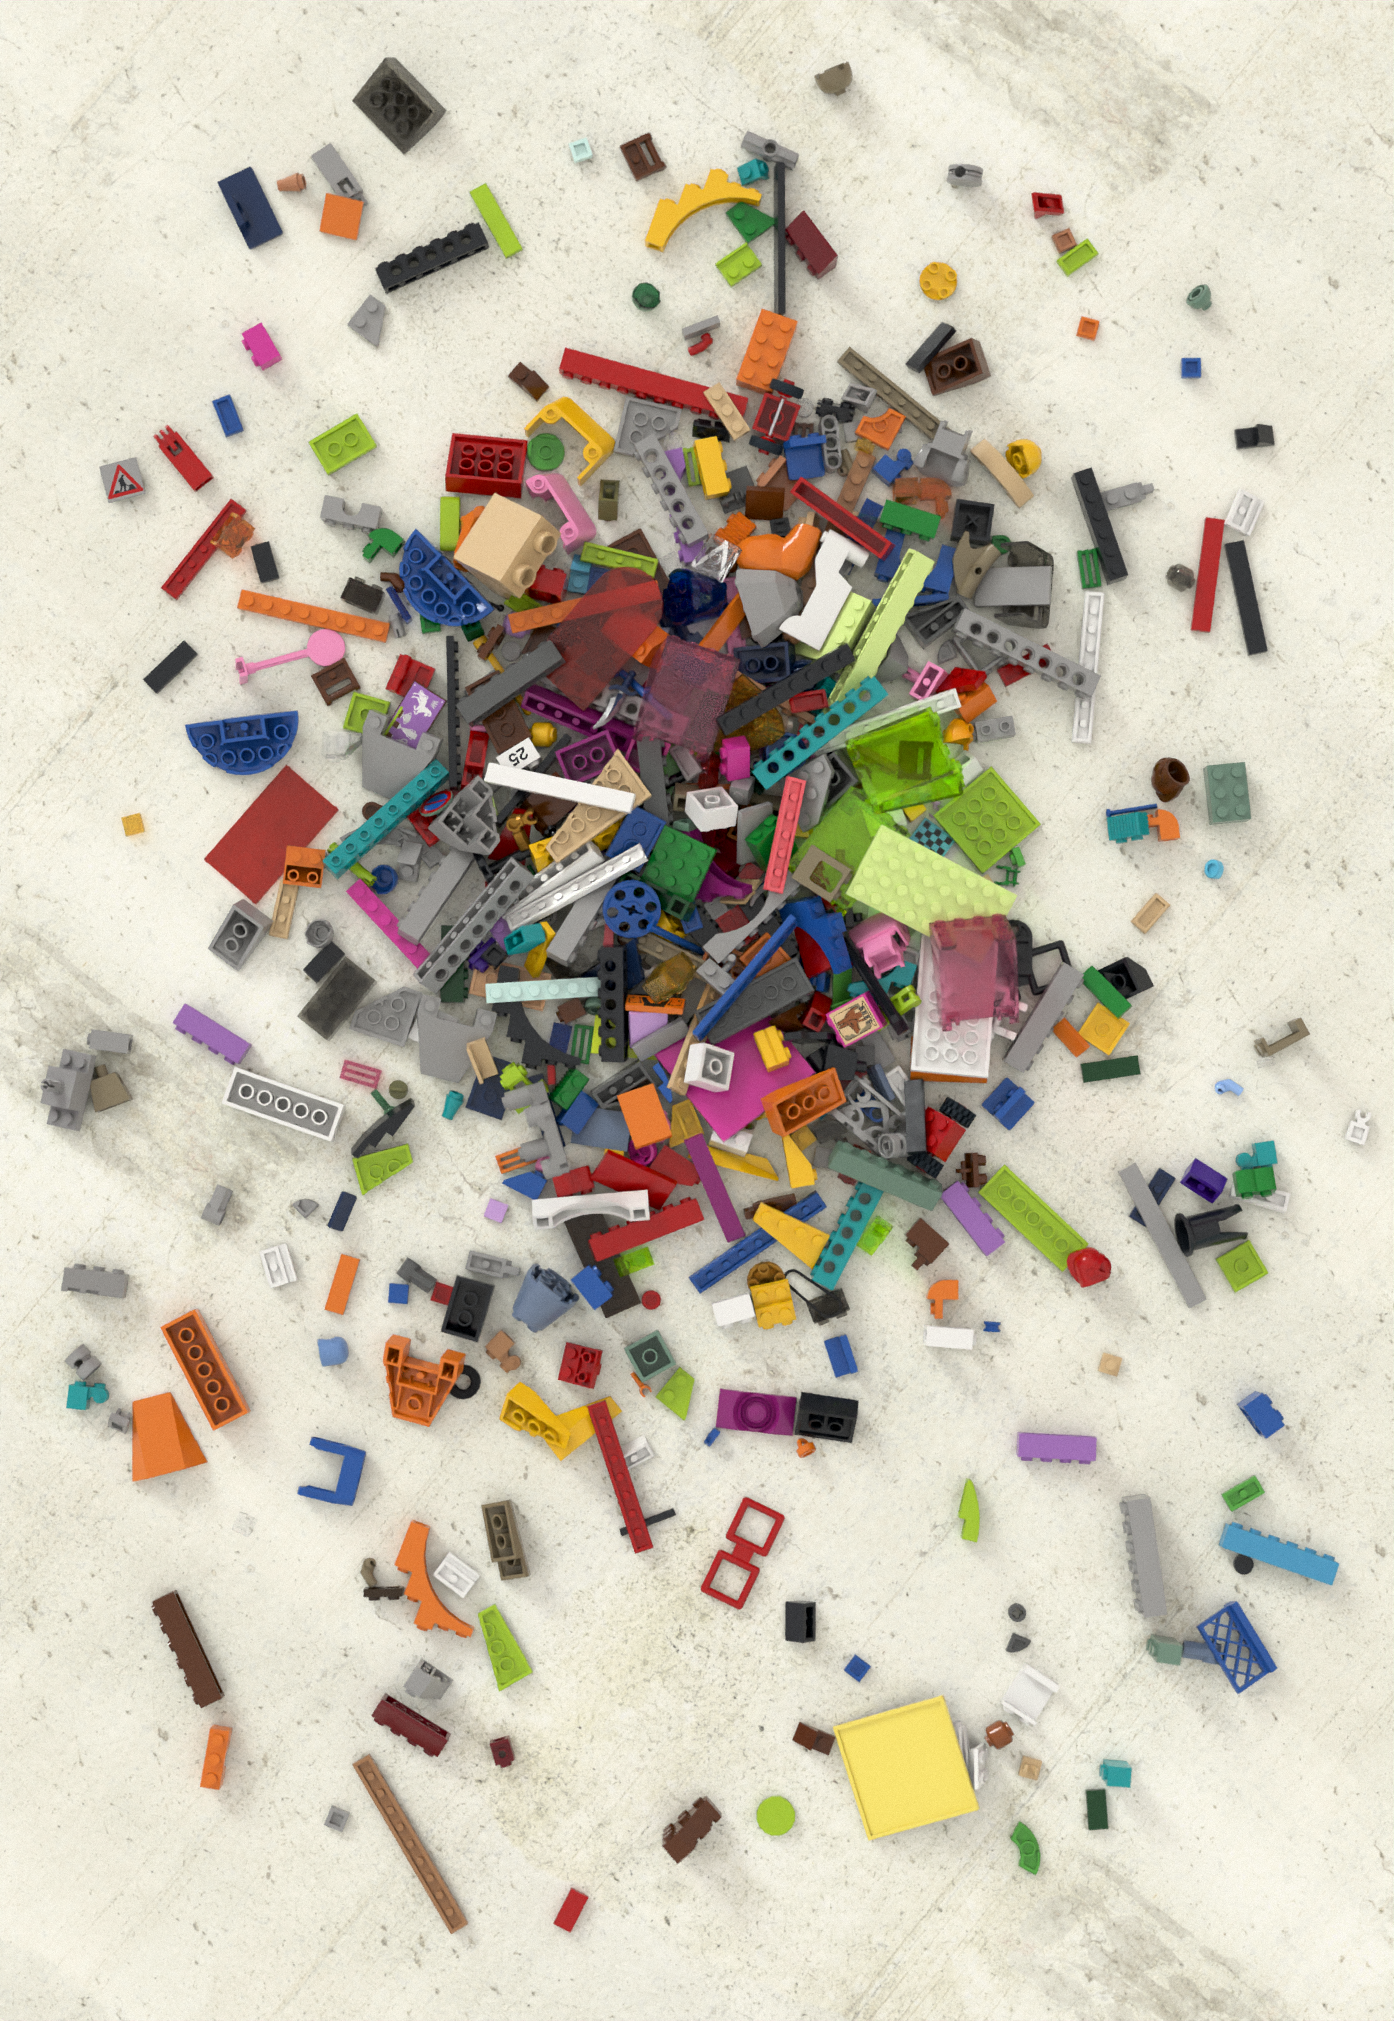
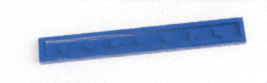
M791 914L693 1030L692 1033L698 1041H702L798 926L794 916Z
M815 1190L784 1211V1213L806 1222L827 1206ZM761 1227L689 1276V1279L701 1294L777 1242V1240Z

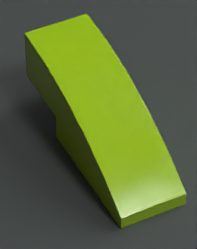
M966 1478L957 1515L959 1518L964 1519L960 1537L977 1542L980 1522L979 1504L971 1479Z

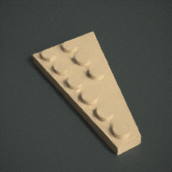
M618 749L609 763L605 765L598 778L592 783V785L635 794L636 797L632 810L652 797ZM578 803L545 848L558 864L628 813Z

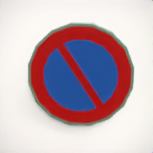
M442 790L431 795L421 804L419 808L420 814L425 817L438 815L439 812L450 805L454 797L453 793L449 790Z

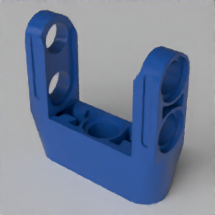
M311 1437L309 1445L314 1446L318 1450L343 1455L344 1460L336 1492L308 1485L299 1486L297 1494L329 1503L353 1506L366 1451L347 1444Z

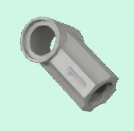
M217 1184L210 1202L204 1208L201 1219L220 1226L233 1191Z

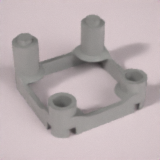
M541 1081L505 1092V1097L501 1098L504 1108L512 1111L531 1105V1107L524 1109L529 1128L538 1126L544 1131L542 1138L520 1144L521 1148L518 1149L520 1159L530 1162L548 1156L549 1159L540 1161L546 1180L569 1173L566 1154L544 1082Z

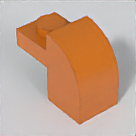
M1158 809L1155 811L1154 818L1153 814L1147 815V820L1149 821L1148 828L1157 827L1158 842L1178 840L1180 838L1179 824L1172 813Z
M939 1280L928 1289L926 1299H934V1303H930V1314H934V1319H943V1299L958 1300V1280Z

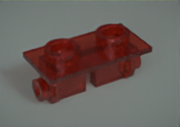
M710 749L709 753H704L701 756V766L706 772L699 775V790L715 788L718 784V771L721 760L720 756L712 749Z

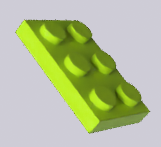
M357 413L308 442L328 476L377 447Z

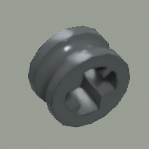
M1015 1603L1009 1607L1008 1615L1013 1621L1020 1622L1025 1619L1026 1610L1021 1604ZM1015 1608H1019L1020 1611L1022 1610V1614H1019L1018 1618H1015V1615L1012 1616Z

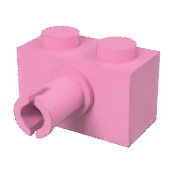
M929 661L921 674L908 667L907 673L902 675L903 678L914 683L909 695L915 701L936 695V689L948 676L944 669Z

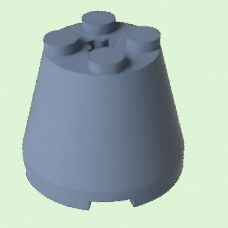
M533 1264L527 1271L514 1302V1312L512 1313L516 1320H522L527 1324L528 1329L534 1333H537L538 1330H544L574 1307L579 1300L578 1294H573L570 1289L571 1284L550 1268L547 1270L539 1268V1264Z

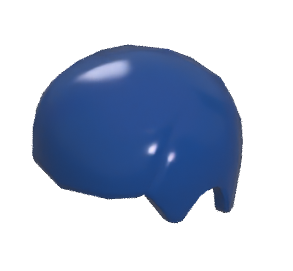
M385 864L375 867L371 874L376 876L377 880L371 887L377 891V894H388L395 890L399 879L397 872L391 866Z

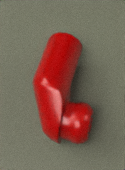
M710 333L702 334L701 342L688 347L691 356L703 352L712 345L713 338H711Z

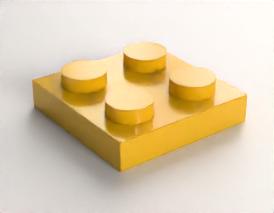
M1097 1002L1078 1033L1085 1041L1109 1056L1130 1023L1121 1017L1117 1019L1105 1006Z

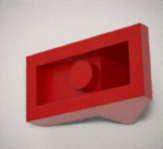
M1032 193L1035 219L1044 215L1060 216L1064 214L1062 195Z

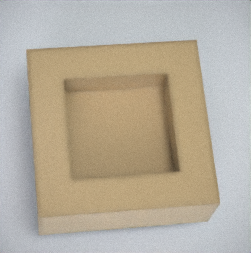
M1103 1352L1098 1371L1117 1377L1122 1358Z

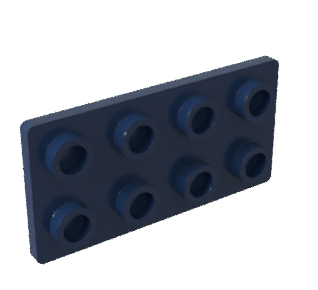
M248 167L218 181L220 190L250 250L283 235V231L252 167Z

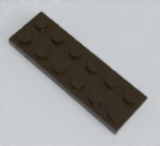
M581 1215L565 1221L564 1223L583 1267L586 1268L590 1264L592 1267L596 1265L602 1272L600 1277L603 1281L606 1282L608 1280L614 1288L612 1291L614 1295L601 1305L605 1318L640 1304L641 1301L620 1253L595 1262L587 1241L591 1239L590 1235L601 1231L603 1235L609 1232L604 1215Z

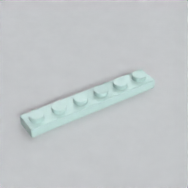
M598 977L485 984L486 1004L598 997V989L601 988L600 980H598Z

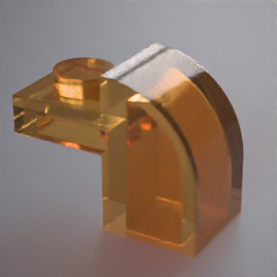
M920 478V501L935 500L936 515L944 519L945 513H948V501L944 500H949L952 496L949 486L939 478Z

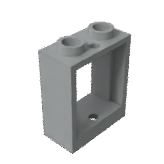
M971 625V632L976 634L978 632L977 626ZM989 633L988 637L994 643L995 636ZM956 636L953 637L951 642L969 668L979 670L961 644L966 640L959 639ZM1000 656L979 671H985L988 676L993 672L991 670L996 665L1001 667L1007 663V658Z

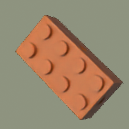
M761 309L736 378L737 386L763 395L765 392L773 395L774 390L769 388L771 380L774 378L778 379L798 321Z

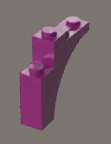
M698 828L689 832L678 830L704 843L701 831ZM712 861L696 899H701L702 902H712L717 897L727 896L743 899L746 895L753 892L752 885L733 879Z

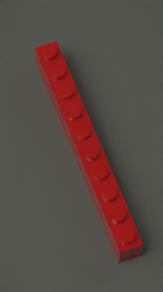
M565 347L559 372L566 379H580V382L584 384H598L602 389L609 390L613 388L620 394L628 395V393H631L636 398L642 400L649 398L654 400L653 402L671 404L672 407L681 408L682 410L683 408L689 409L693 414L701 415L703 413L707 414L711 419L719 420V417L703 394L704 391L711 387ZM726 392L744 419L748 398Z

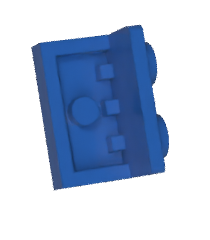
M1005 1078L982 1103V1107L1007 1130H1011L1035 1102L1025 1094L1026 1091L1023 1088L1015 1085L1009 1078Z

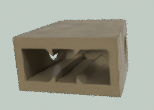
M105 1064L94 1068L98 1078L91 1081L90 1089L95 1112H101L133 1100L117 1072L109 1074Z

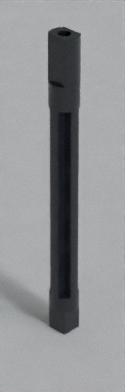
M832 908L825 911L826 913H835ZM842 932L852 964L885 1013L897 1035L904 1034L910 1028L865 962L848 932Z

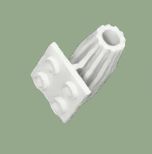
M952 1721L971 1782L974 1783V1789H979L989 1777V1770L986 1768L985 1760H988V1748H985V1743H980L978 1746L970 1749L966 1725L962 1724V1721Z

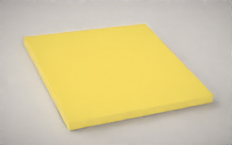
M944 1695L833 1726L868 1841L980 1809Z

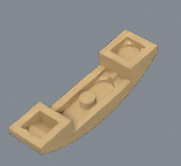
M983 439L970 450V453L981 465H984L1006 490L1007 495L1018 508H1021L1034 496L1014 468L987 440Z

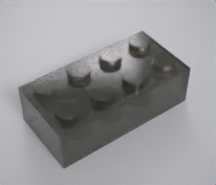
M345 956L297 1017L324 1039L330 1041L376 985L377 981Z

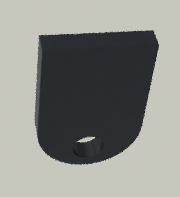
M1005 921L999 929L996 977H1032V932L1022 921ZM1011 926H1016L1019 928V931L1016 934H1011L1008 932V929Z

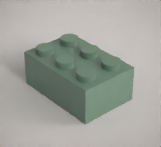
M1245 762L1208 765L1203 768L1209 825L1249 821L1251 819Z

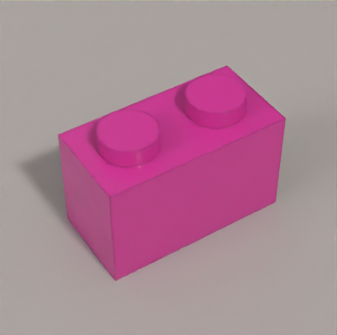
M262 323L241 333L244 338L241 342L247 351H252L253 356L251 359L256 367H261L262 371L282 360Z
M745 736L722 739V747L719 749L722 763H720L721 774L725 775L727 781L750 778V746Z

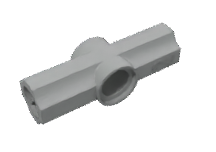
M747 131L741 144L742 148L762 156L767 162H784L785 167L790 170L794 169L799 158L798 153L778 145L775 140H767L750 131ZM767 148H773L775 152L769 154L765 150Z

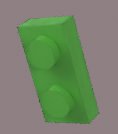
M1253 1475L1225 1491L1221 1496L1232 1512L1265 1492L1256 1476Z

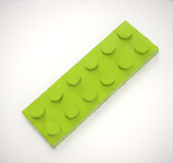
M1005 1164L978 1191L992 1207L1061 1272L1068 1267V1255L1076 1250L1086 1248L1089 1244Z

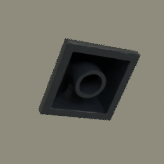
M1129 957L1122 958L1097 970L1125 999L1154 986L1147 970Z

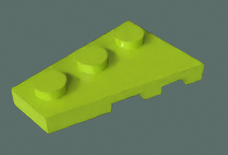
M408 1143L361 1155L358 1159L356 1157L352 1158L362 1196L413 1163Z

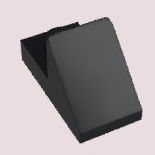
M1256 424L1255 427L1235 429L1234 431L1236 450L1275 445L1273 427L1270 425Z

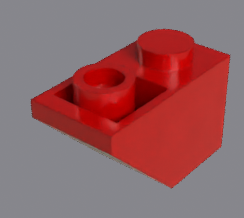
M815 990L806 1006L807 1009L804 1010L803 1016L799 1020L802 1027L811 1032H820L826 1021V1014L829 1013L832 999Z

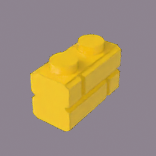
M773 1025L753 1034L767 1072H772L789 1065L791 1054L788 1047L784 1048L782 1044L784 1037L781 1030H777Z

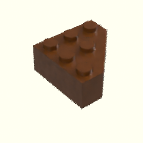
M707 1796L703 1799L699 1797L692 1804L693 1808L689 1811L684 1810L677 1817L679 1820L676 1823H670L663 1829L662 1847L677 1864L696 1848L698 1838L702 1840L713 1826L712 1822L717 1823L722 1817V1813Z

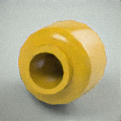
M535 722L529 728L533 736L530 740L535 747H550L557 740V729L550 722Z

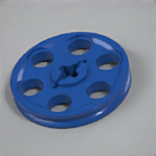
M627 880L616 884L608 891L603 901V916L607 926L614 933L622 937L637 938L644 936L650 931L647 930V927L640 928L638 922L641 919H646L649 923L657 925L660 918L661 905L657 893L653 888L641 881ZM635 888H643L645 890L644 894L639 897L634 895ZM623 890L625 897L617 899L614 896L615 892ZM648 902L656 904V908L653 911H648L645 908ZM634 905L635 910L637 911H632L631 913H629V910L626 907L631 908V906ZM614 907L618 910V913L612 917L607 914V910ZM627 922L630 924V928L627 931H622L619 929L620 923Z

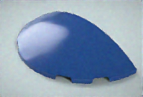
M417 529L413 531L403 548L404 554L400 562L399 573L400 578L405 583L403 592L409 603L419 614L432 622L456 627L466 625L467 623H475L495 610L480 591L460 570L454 567V564Z
M298 710L186 724L185 728L192 746L202 755V759L208 764L225 770L226 773L251 775L273 767L274 764L285 757L297 735L299 716Z

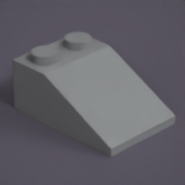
M242 899L233 904L208 949L239 971L265 937L274 921L245 899Z

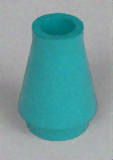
M453 1090L446 1094L442 1117L449 1120L453 1119L464 1102L463 1094Z

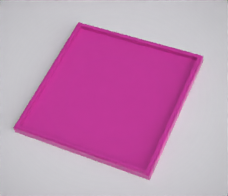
M770 1016L714 1045L734 1053L729 1090L712 1092L689 1084L685 1094L723 1143L765 1112L760 1098L779 1088L815 1075V1071L794 1045L788 1041H782L784 1048L788 1047L790 1051L789 1065L772 1072H767L753 1034L771 1027L768 1022L772 1020ZM686 1036L654 1054L670 1076ZM707 1038L705 1043L711 1045L709 1039Z

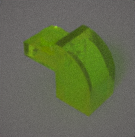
M876 1215L859 1239L857 1246L872 1256L893 1229V1225L879 1215Z

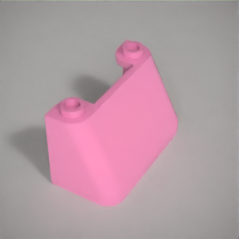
M559 473L540 474L525 481L527 491L532 499L540 497L547 502L554 497L569 522L560 529V537L564 542L562 546L567 555L583 546L584 541L589 542L595 538V525L563 475Z

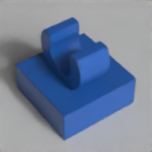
M824 972L819 974L818 978H809L811 985L817 986L816 991L829 993L831 974Z

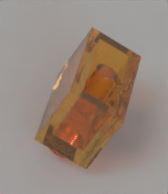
M918 477L895 478L892 487L893 501L903 505H916L922 494V483H918Z
M232 512L210 543L223 554L233 559L241 553L244 543L252 538L255 528L241 516Z

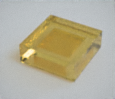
M141 813L121 818L127 837L145 832Z

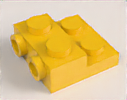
M788 1279L750 1287L758 1327L766 1330L773 1328L774 1324L790 1325L793 1323L792 1320H796Z

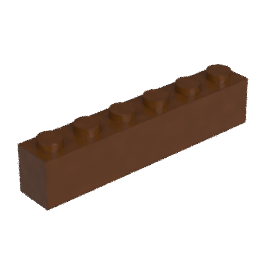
M177 1590L152 1601L153 1613L160 1618V1628L169 1638L168 1645L170 1650L176 1653V1663L179 1669H183L186 1675L184 1680L186 1685L192 1688L194 1693L192 1697L195 1704H199L200 1708H203L222 1699L225 1696Z

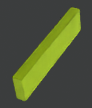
M485 183L470 191L469 193L505 258L507 259L522 251L523 249L487 184Z
M584 541L580 557L582 562L652 579L655 578L659 559Z

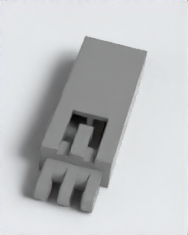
M331 143L311 155L312 160L336 195L361 200L365 206L368 205L367 200L362 194V188ZM344 179L347 181V183L343 185V188L347 191V193H344L338 184L339 182H343Z

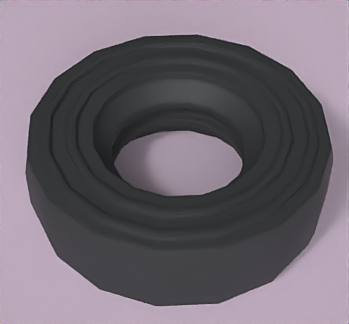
M464 1365L462 1374L469 1376L471 1384L467 1389H460L456 1384L454 1385L450 1394L458 1399H468L474 1396L479 1390L481 1383L480 1375L476 1369L470 1365Z

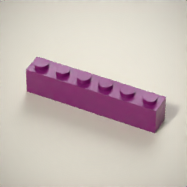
M536 684L526 690L521 704V708L588 737L608 729L612 731L618 749L625 753L628 750L635 730H637V727L616 718H612L605 725L594 730L593 726L604 713Z

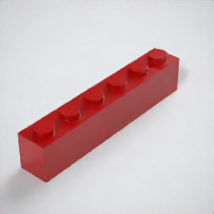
M803 477L799 478L790 493L883 561L886 560L896 546Z
M691 1197L679 1200L680 1205L675 1207L673 1204L662 1207L663 1211L657 1214L655 1210L651 1211L650 1220L626 1221L627 1225L620 1228L618 1224L608 1228L609 1232L602 1235L600 1231L590 1235L591 1239L587 1242L595 1262L705 1220L697 1199L691 1200Z

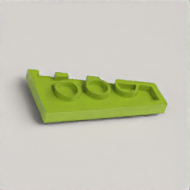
M496 1604L479 1612L478 1617L487 1644L498 1690L501 1691L533 1673V1670Z

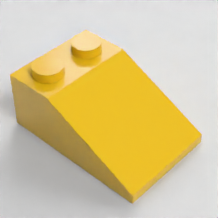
M789 1135L782 1137L790 1188L814 1185V1180H818L816 1168L812 1169L809 1161Z

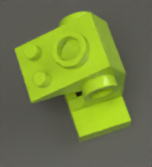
M512 1062L502 1070L504 1074L500 1076L502 1079L500 1083L506 1090L517 1089L515 1085L520 1081H523L526 1086L533 1084L526 1077L528 1074L527 1070L519 1063L515 1064ZM543 1079L538 1081H543L546 1092H549L547 1083ZM529 1106L515 1109V1111L518 1114H520L524 1111L525 1108H528Z

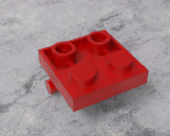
M400 654L385 689L404 697L414 680L428 688L436 669L411 659L412 657L406 654Z
M566 1342L558 1380L594 1389L597 1375L600 1374L602 1366L600 1361L603 1350Z

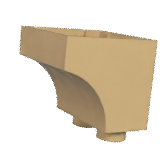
M494 493L453 558L493 593L509 600L511 595L520 599L526 588L534 583L536 573L546 557L555 550L561 533L542 515Z

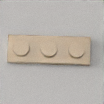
M720 382L703 392L734 441L750 432L751 429Z

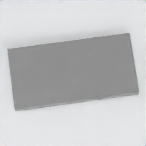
M1052 567L990 568L975 591V607L1051 605Z

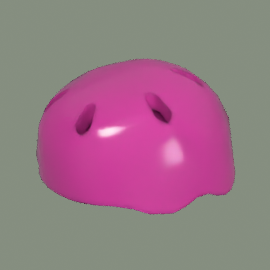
M631 1139L628 1146L629 1157L631 1160L646 1166L655 1160L657 1145L654 1143L635 1149Z

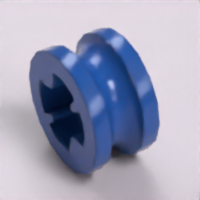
M984 1321L986 1327L983 1331L1001 1332L999 1329L1001 1322Z

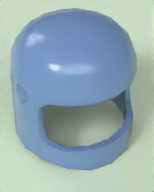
M338 1336L326 1340L317 1339L323 1367L346 1362L349 1356V1349L344 1338Z

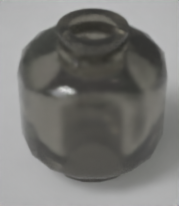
M1179 563L1175 566L1172 565L1165 576L1167 584L1180 592L1185 591L1187 588L1191 589L1195 583L1193 570Z

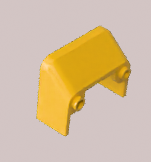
M561 397L546 405L524 428L525 435L529 438L543 422L555 424L561 418L589 442L583 449V457L589 465L577 477L578 485L581 487L611 456L615 440L571 398Z

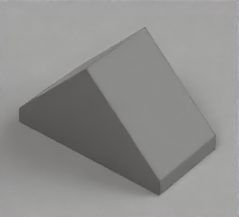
M850 383L841 399L851 403L853 407L867 414L876 398L877 390Z

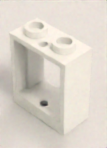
M924 1325L923 1344L925 1346L972 1350L973 1345L976 1346L977 1334L970 1328Z

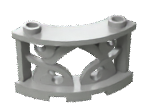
M854 1075V1079L843 1091L846 1100L848 1099L851 1104L838 1110L842 1106L840 1105L828 1113L850 1132L852 1131L875 1154L882 1157L878 1150L879 1138L883 1134L891 1133L889 1132V1127L892 1129L896 1128L893 1133L906 1132L905 1112L901 1113L870 1087L872 1083L864 1076L860 1079L857 1075ZM860 1086L865 1091L864 1096H859L858 1092H856L858 1102H854L850 1095ZM871 1094L875 1096L879 1101L870 1100ZM860 1108H880L883 1127L870 1126L864 1131L861 1130L864 1123V1115ZM888 1108H889L895 1115H892V1116L889 1117ZM854 1110L859 1114V1120L857 1121L852 1120V1116L856 1115L853 1112ZM895 1120L902 1122L898 1127L894 1126ZM873 1130L881 1131V1135L877 1133L875 1138L871 1136Z

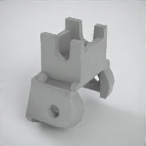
M944 420L940 422L933 442L923 444L913 464L916 465L923 475L937 483L954 487L964 486L968 481L971 462L965 452L973 431L966 430L964 435L947 429L948 421Z

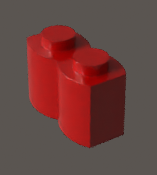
M590 1166L570 1170L569 1173L552 1178L557 1197H570L577 1192H581V1195L591 1193V1188H594L595 1184L591 1180Z

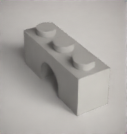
M325 495L320 515L324 524L329 526L339 524L348 530H354V528L362 529L361 532L366 534L379 529L383 512L380 506L362 503L360 512L354 516H349L344 513L346 504L344 499Z

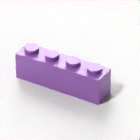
M188 1004L183 1005L172 1022L177 1025L176 1030L184 1035L186 1032L193 1035L192 1040L200 1045L204 1042L209 1046L208 1050L216 1055L220 1052L225 1056L224 1060L232 1065L235 1062L241 1064L252 1046L249 1042Z
M956 1181L942 1192L943 1194L940 1198L983 1254L988 1256L1005 1243L1003 1240L1005 1236L999 1228L995 1229L992 1226L993 1220L988 1213L983 1214L979 1209L981 1207L979 1201L975 1197L971 1198L967 1192L970 1190L965 1183Z
M1017 1432L1016 1455L1021 1457L1022 1461H1033V1458H1040L1041 1462H1052V1459H1060V1463H1071V1460H1079V1464H1090L1091 1461H1096L1097 1438L1095 1436Z

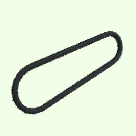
M796 1269L785 1272V1279L787 1274L795 1272L838 1301L839 1310L837 1313L825 1315L789 1284L790 1289L821 1316L834 1318L839 1315L842 1310V1303L838 1297Z

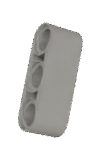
M826 415L818 425L819 436L826 435V441H831L834 444V448H829L826 443L821 445L825 472L831 474L836 472L842 464L838 421L833 415ZM824 422H829L832 425V429L825 428ZM829 459L835 461V467H832L828 464Z

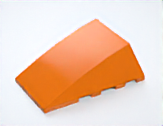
M171 1392L132 1402V1482L208 1462L200 1450L198 1442L192 1435L190 1427L183 1418V1414Z

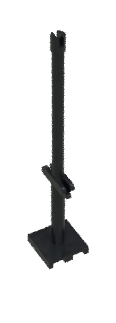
M681 771L669 776V786H666V789L675 786V783L686 781ZM554 825L548 826L547 830L544 831L543 838L538 841L553 837L557 832ZM529 849L524 851L517 850L488 865L482 854L473 853L487 885L493 880V875L498 873L511 857L518 862L531 857Z

